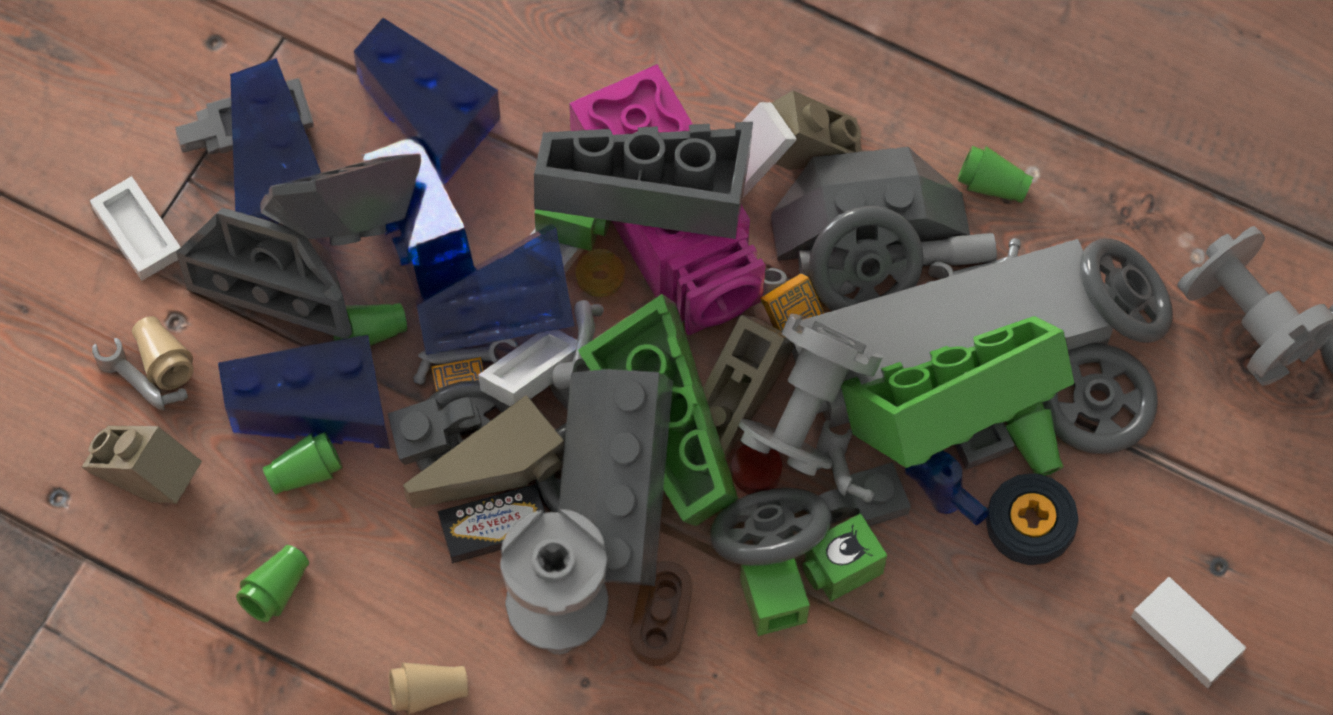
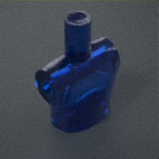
M941 450L932 455L923 464L905 467V474L918 483L929 498L934 509L939 513L951 514L958 510L975 526L982 523L988 516L989 510L963 488L962 467L947 452Z

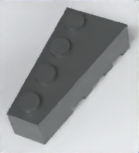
M735 122L734 129L715 130L710 129V124L689 125V131L658 132V126L638 127V132L613 135L610 129L543 132L534 171V209L736 239L750 158L753 122Z

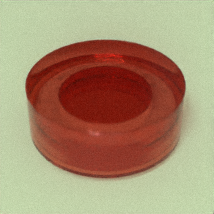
M745 444L735 452L732 458L731 476L733 482L741 491L752 494L761 490L775 488L778 485L782 472V460L775 449L770 448L769 453H763Z

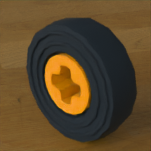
M1036 473L1017 475L1003 482L991 496L985 517L988 536L997 550L1010 560L1026 565L1046 564L1061 556L1073 542L1079 522L1076 503L1067 488L1051 477ZM1027 508L1028 510L1034 508L1037 516L1046 520L1039 521L1038 527L1033 529L1028 527L1026 519L1019 518V516H1025Z

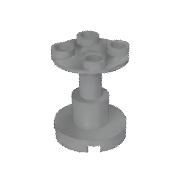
M1252 226L1241 233L1235 240L1229 234L1217 239L1206 250L1205 254L1209 259L1201 267H1196L1185 274L1177 286L1189 301L1200 299L1221 286L1246 313L1241 324L1260 345V348L1251 357L1247 368L1262 386H1265L1289 374L1290 371L1285 366L1295 362L1297 359L1304 363L1333 335V313L1325 304H1319L1299 314L1280 291L1268 294L1245 267L1261 249L1265 240L1263 233L1255 226Z
M790 314L782 334L790 341L802 347L788 378V382L795 386L794 392L777 428L753 420L741 419L739 427L744 430L741 442L763 453H769L770 448H773L789 456L787 460L788 465L805 474L815 476L817 470L821 468L830 469L833 465V461L828 456L804 442L823 400L834 402L849 370L874 377L883 356L876 351L869 359L863 355L867 345L817 321L814 322L812 328L799 326L803 316Z
M560 509V513L549 512L542 514L541 510L521 518L505 536L501 551L500 567L507 589L505 602L507 615L512 628L524 641L539 649H546L553 654H564L574 647L583 645L594 637L606 619L609 597L605 586L607 555L601 533L590 520L571 510Z

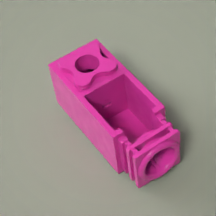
M658 64L569 103L571 131L610 129L613 135L638 132V127L658 126V132L689 131V125H693ZM742 205L736 239L612 221L654 296L657 298L663 294L677 304L681 321L685 320V330L688 335H692L707 327L728 322L748 308L762 302L760 298L763 297L766 265L762 259L757 260L755 246L748 245L750 218Z

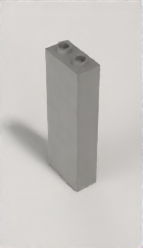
M1078 239L801 320L799 324L802 327L812 328L814 322L817 321L867 345L863 355L869 359L876 351L880 353L883 359L874 377L852 370L848 371L844 381L858 377L861 384L882 378L881 368L901 362L905 369L931 361L930 351L945 346L970 348L974 346V336L1033 316L1064 330L1068 350L1094 343L1108 345L1113 328L1097 312L1084 289L1080 274V261L1083 249ZM794 343L792 354L796 363L802 347ZM841 388L834 402L823 400L818 410V413L823 412L826 421L832 422L830 428L849 423Z

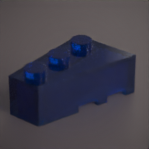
M385 18L378 22L354 50L358 80L390 121L397 124L408 138L409 145L416 153L421 154L434 171L436 179L444 187L501 119L498 89Z
M275 58L230 74L235 211L279 224V222L261 213L260 202L265 194H269V188L272 185L321 173V170L278 60Z
M416 135L362 155L363 161L384 156L411 153L421 154L422 163L405 219L386 224L387 233L384 235L391 234L392 238L390 241L400 267L405 266L425 314L428 316L481 296L465 226Z
M552 223L415 299L426 355L575 326L557 229Z
M368 335L218 362L225 410L233 433L296 439V435L307 436L312 433L314 436L326 432L332 443L343 444V440L373 443L374 448L390 449Z

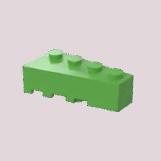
M661 294L578 350L590 371L613 369L659 372L673 380L663 490L683 522L697 526L739 499L675 302Z
M1033 316L974 336V346L970 348L945 346L930 351L931 361L905 369L901 362L881 368L882 378L861 384L858 377L845 380L842 383L841 389L852 434L906 468L923 464L932 455L953 444L964 443L970 440L973 434L995 423L1006 422L1012 419L1015 413L1035 403L1048 401L1057 392L1075 384L1064 330Z

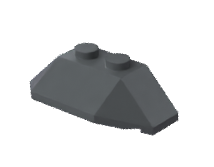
M909 147L812 157L771 213L777 261L798 259V251L812 249L818 235L830 221L848 210L862 206L884 207L901 214L915 228L921 242L970 235L962 192ZM864 226L856 229V241L876 238L875 226ZM896 240V241H894V242H892V243H890V244H887V245H891V244H901V243L899 242V240Z
M411 153L377 157L272 185L269 188V194H265L260 202L261 213L308 239L329 237L331 246L356 243L361 241L360 237L387 233L386 224L405 219L422 163L421 154Z
M222 207L176 251L185 285L189 291L343 339H347L352 334L331 253L314 239H308L284 225Z

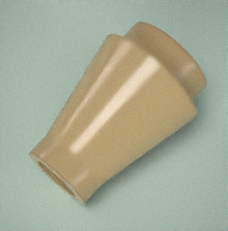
M149 316L139 320L134 325L132 334L137 341L149 382L156 384L163 390L175 389L186 383L194 371L192 354L162 326L157 317Z
M402 662L401 668L389 670V689L394 711L406 710L407 715L457 698L468 696V682L464 666L446 667Z

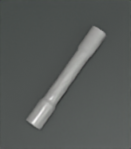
M993 233L953 236L945 240L921 242L923 266H930L935 262H943L952 266L988 263L995 261L997 257L996 241ZM901 244L886 245L891 255V261L904 256ZM834 247L830 256L829 267L842 268V260L846 249ZM812 249L799 250V273L810 279L809 260ZM875 259L865 260L861 266V271L870 270L875 264Z

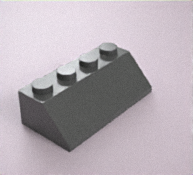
M613 369L571 372L558 513H560V509L579 513L590 520L599 530L607 555L605 582L655 586L673 380L659 372Z

